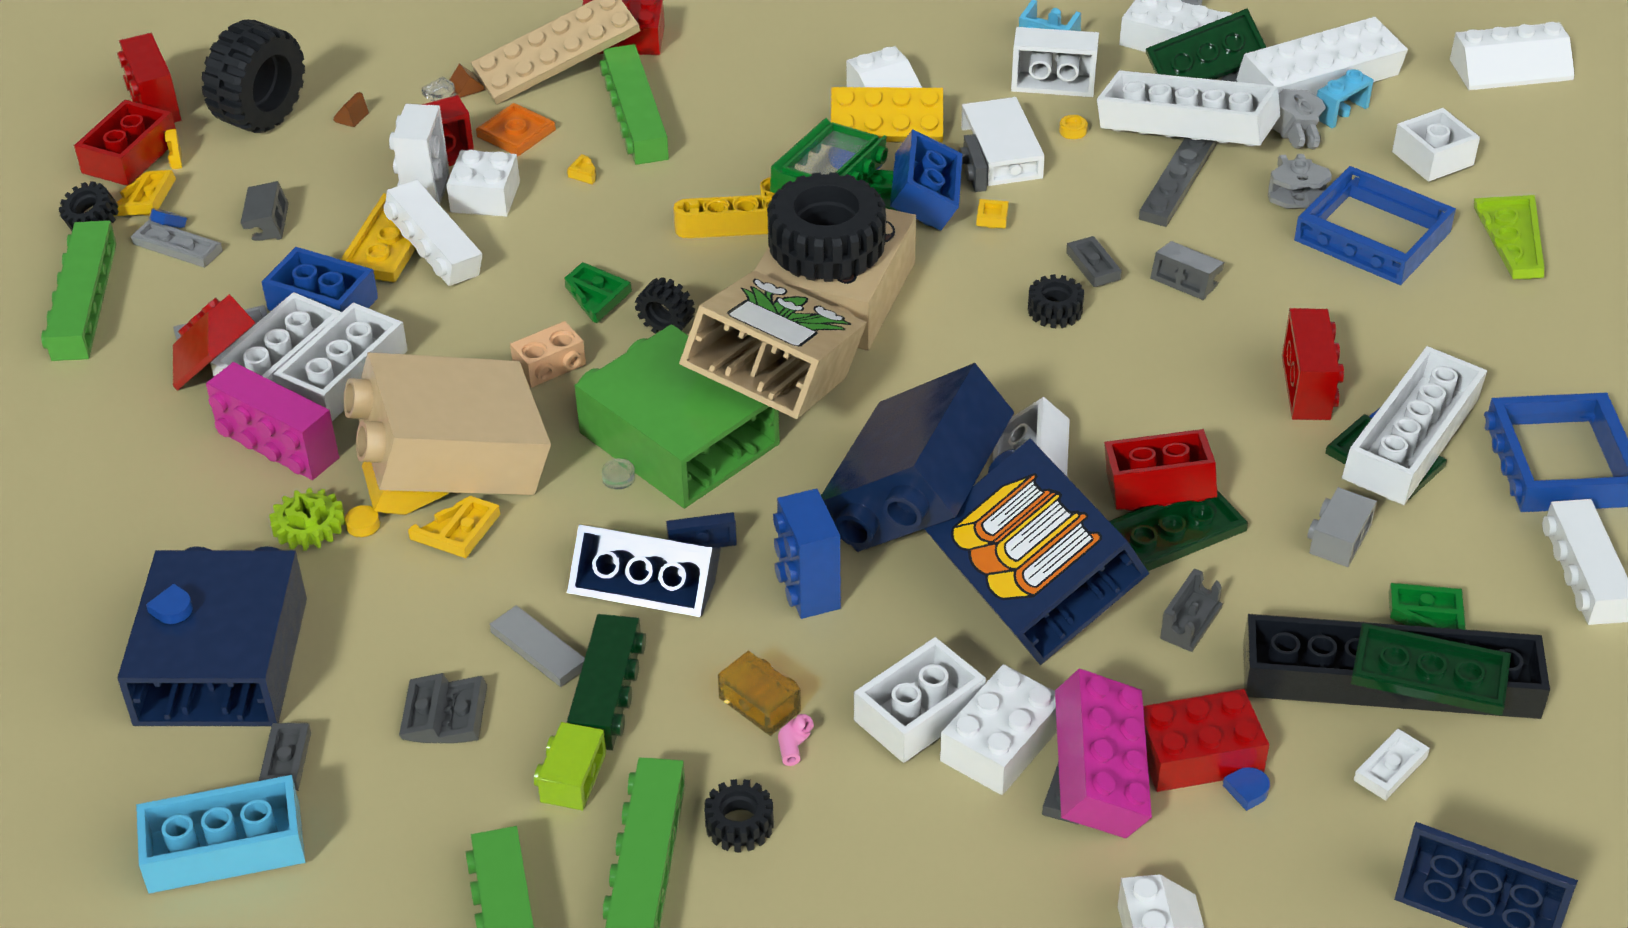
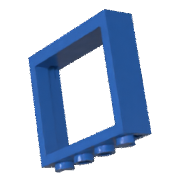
M1349 166L1298 216L1294 241L1401 286L1451 232L1456 208ZM1348 197H1352L1429 230L1407 253H1403L1331 223L1326 219Z
M1608 393L1491 398L1489 410L1484 413L1486 419L1485 430L1490 432L1493 451L1499 455L1501 472L1503 476L1508 478L1510 495L1515 496L1520 512L1548 511L1551 502L1591 499L1596 509L1628 507V438ZM1589 421L1613 477L1534 481L1512 425Z

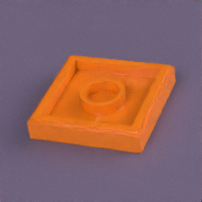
M513 103L476 128V134L478 138L511 154L520 156L554 132L556 127L554 121Z

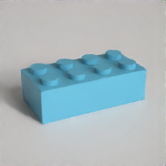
M292 775L136 804L139 867L148 893L306 863L300 805Z

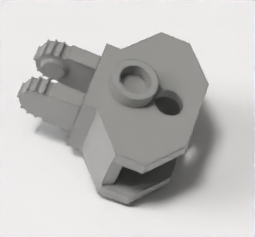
M1283 89L1279 92L1280 117L1272 129L1279 132L1282 138H1289L1294 148L1304 147V143L1307 144L1306 146L1309 149L1319 147L1321 141L1316 125L1320 121L1319 117L1326 109L1323 100L1307 90Z
M1297 154L1294 160H1288L1286 155H1279L1278 168L1271 171L1268 198L1271 203L1287 209L1308 208L1326 190V184L1331 181L1332 177L1330 170L1312 163L1311 159H1306L1304 154Z

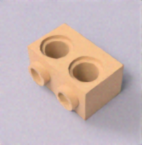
M566 321L510 343L512 361H520L528 385L531 388L586 365L584 341Z

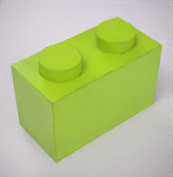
M565 722L560 723L556 735H551L548 740L544 763L538 764L534 774V785L538 786L541 803L584 810L606 756L604 730Z

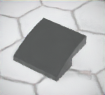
M440 673L410 679L399 733L401 739L420 743H464L478 741L487 691V683L483 676L448 682L445 675Z

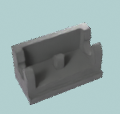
M278 181L251 186L247 189L240 223L243 229L259 227L263 230L261 233L252 234V240L254 241L272 238L279 240L283 237L289 203Z
M1170 241L1156 252L1150 279L1204 300L1217 287L1219 282L1215 281L1214 278L1223 270L1224 262Z
M1195 568L1164 611L1160 639L1190 652L1194 651L1223 605L1220 602L1222 590L1220 582L1216 580L1211 588L1212 590L1206 589L1202 584L1204 580L1203 572Z

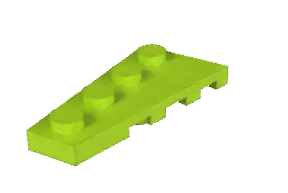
M1535 195L1474 198V209L1512 279L1544 278V261Z

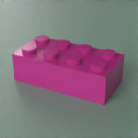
M232 362L206 383L209 395L208 400L215 419V428L222 436L230 437L247 449H253L266 456L270 461H276L288 467L295 474H301L311 480H314L339 459L329 409L235 362Z
M1079 668L1055 690L1061 818L1127 838L1152 818L1142 690Z

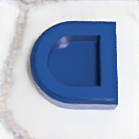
M155 208L151 209L149 217L153 222L177 228H185L187 217Z
M172 584L146 604L148 613L166 624H176L184 621L191 615L193 610L189 594L175 584Z
M1245 767L1224 777L1223 787L1247 811L1266 800L1270 781L1261 770Z

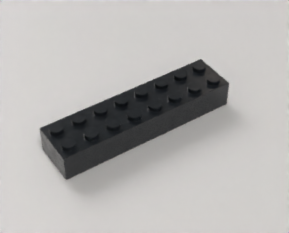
M1248 614L1243 640L1244 689L1248 697L1499 716L1351 684L1362 623L1511 653L1505 707L1502 716L1541 719L1550 693L1542 635Z

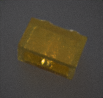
M749 650L718 674L719 699L769 736H772L801 712V689L793 679L785 677L776 671L767 660L758 658Z

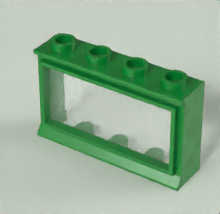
M825 118L771 166L770 192L776 193L785 183L789 181L794 182L797 177L803 175L809 177L812 176V173L821 172V175L829 174V172H836L840 176L848 174L854 176L857 181L861 179L864 181L872 176L873 172L881 164L883 165L888 157V148H886L887 136L884 135L882 138H879L874 134L831 123Z

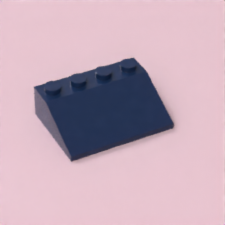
M1415 822L1394 900L1467 928H1561L1578 880Z

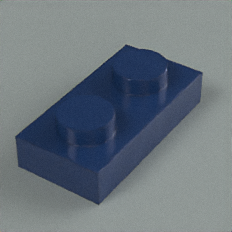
M734 512L666 521L667 539L718 548L737 546Z

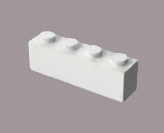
M418 180L387 190L384 204L386 217L392 220L401 231L403 237L408 239L417 249L418 254L425 258L432 266L437 276L441 277L448 286L479 276L482 252Z
M1592 500L1551 502L1548 514L1543 518V532L1545 536H1549L1553 545L1554 557L1557 561H1560L1563 567L1565 582L1568 586H1571L1574 592L1577 609L1582 611L1588 625L1628 622V577Z

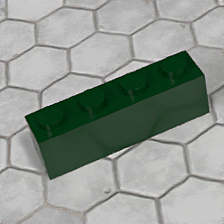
M597 614L567 719V723L604 730L606 750H613L616 737L623 735L625 726L623 710L624 708H630L632 700V687L630 684L631 681L637 680L639 673V660L637 657L638 654H644L646 633H641L640 620L636 617Z

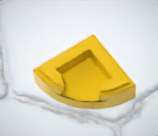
M176 129L166 130L165 141L169 150L168 160L172 169L182 168V154Z
M581 154L567 169L569 178L592 185L596 180V168L591 159L586 155Z

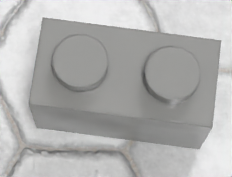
M1338 487L1331 499L1326 498L1319 514L1321 518L1319 520L1314 519L1310 525L1307 538L1312 539L1309 553L1349 567L1372 525L1377 501Z

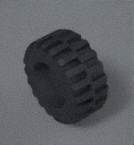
M246 19L236 22L228 27V31L225 30L218 36L219 40L213 42L210 48L211 53L209 57L206 56L204 62L206 68L205 72H202V81L204 82L202 94L206 97L204 101L208 109L217 119L253 133L266 132L275 128V125H280L284 121V117L290 115L293 110V104L297 103L300 97L298 94L300 88H303L304 80L302 76L305 74V65L302 63L304 55L297 40L287 31L256 20Z
M821 172L812 173V176L809 177L805 175L797 177L794 182L789 181L781 189H778L768 204V247L770 248V253L783 269H789L790 273L797 277L805 276L807 280L824 279V282H833V279L838 278L841 281L849 279L853 274L858 276L864 273L867 268L870 269L884 252L886 242L885 203L880 194L873 187L870 188L867 182L862 179L857 181L854 176L848 174L840 176L836 172H829V174L821 175Z

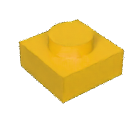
M979 199L976 226L1006 228L1009 201Z

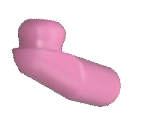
M806 714L797 715L795 719L789 721L778 733V742L784 765L793 766L800 762L798 746L809 737L810 731L814 727L813 720Z

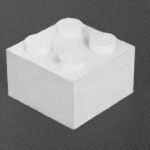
M1441 108L1398 123L1392 152L1429 182L1473 166L1480 136L1447 110Z
M460 150L446 184L450 212L507 217L520 183L517 154Z

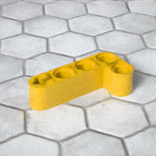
M771 177L763 179L761 182L760 195L690 198L677 201L673 207L675 233L682 238L768 234L767 208L775 194L770 192Z

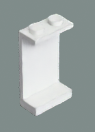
M1017 97L962 104L961 128L962 130L971 129L973 134L976 135L987 165V186L1043 178L1045 155Z

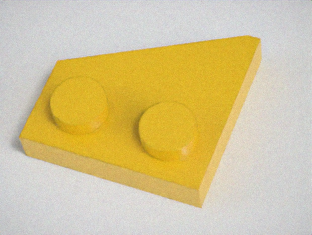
M146 171L139 176L134 183L120 191L122 198L117 201V210L119 212L118 215L114 216H148L152 208L159 209L176 180L173 171Z
M468 496L457 502L453 507L445 508L434 514L435 521L421 528L417 524L411 526L408 529L410 540L467 558L500 516L499 505Z

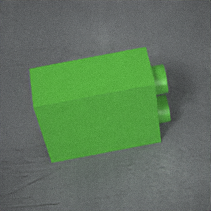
M671 324L648 339L642 338L637 340L629 347L625 354L601 369L594 368L586 372L579 382L575 384V395L580 433L685 509L780 444L779 411L680 365L679 362L688 335Z

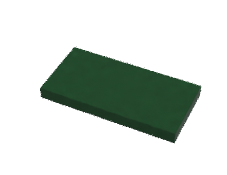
M1247 8L1146 48L1145 53L1155 74L1215 80L1238 71L1244 54L1267 47Z
M1218 490L1217 497L1207 498L1204 501L1175 502L1168 506H1146L1109 521L1129 542L1147 571L1247 531L1248 522Z
M1362 623L1351 684L1502 716L1505 707L1511 653Z

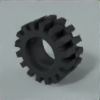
M90 181L89 186L86 182L81 183V188L79 189L77 186L73 187L74 192L72 194L67 192L64 195L67 200L61 199L60 204L62 207H59L60 216L71 231L74 222L111 221V223H114L116 220L114 215H118L119 212L117 210L118 204L107 188L101 183L96 184L95 181Z
M1056 274L1050 275V279H1047L1046 276H1042L1040 281L1036 279L1033 281V285L1029 287V316H1033L1032 320L1034 322L1040 321V325L1044 327L1047 323L1051 324L1050 328L1055 329L1057 324H1060L1061 328H1066L1067 323L1071 326L1074 325L1075 320L1079 321L1083 313L1084 289H1082V285L1080 283L1075 284L1076 280L1073 278L1067 281L1064 275H1061L1060 279L1056 278Z
M663 277L659 280L657 278L653 279L635 300V303H637L635 310L640 311L637 316L639 319H645L643 324L646 327L652 326L651 331L655 334L671 324L682 331L694 317V301L688 300L689 292L683 293L681 291L683 286L681 284H678L677 287L674 286V280L669 279L667 283Z
M737 779L730 780V787H727L725 782L718 785L719 792L713 788L709 792L710 798L705 800V827L708 837L712 836V842L716 846L722 842V849L726 851L729 850L731 845L734 846L735 852H741V846H746L748 851L754 850V842L762 846L765 843V837L770 838L772 828H774L773 801L770 799V793L767 790L762 791V785L757 782L751 787L750 780L746 779L743 780V785H737ZM735 810H746L754 814L751 818L744 821H732L725 817L726 814Z

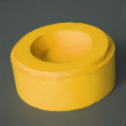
M1067 115L1060 120L1059 133L1067 139L1083 138L1087 134L1088 122L1079 115Z
M360 505L350 509L345 515V525L348 533L355 537H367L374 534L380 527L378 512H374L373 507L368 505Z

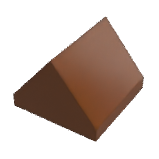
M460 63L449 79V85L460 98L485 90L476 75Z
M357 92L336 113L333 120L339 124L355 127L369 114L363 94Z

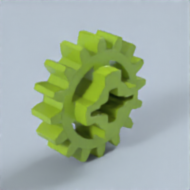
M308 488L306 494H301L298 490H295L294 497L283 496V505L274 504V513L269 514L273 536L278 537L279 544L281 545L288 542L289 548L292 550L298 545H302L303 551H307L309 545L312 544L317 548H321V541L333 542L332 534H341V525L345 524L342 502L337 501L334 493L326 496L325 489H321L317 494L313 493L312 488Z

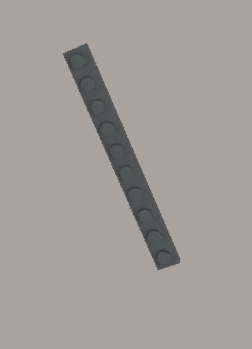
M1239 70L1223 76L1221 80L1238 82L1236 79ZM1184 138L1141 207L1139 220L1167 227L1216 146L1217 141Z

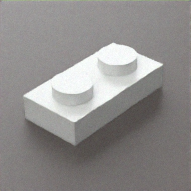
M1397 729L1356 770L1354 781L1386 801L1428 757L1430 748Z

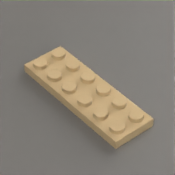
M593 0L472 61L471 64L473 70L497 105L640 32V28L622 0Z

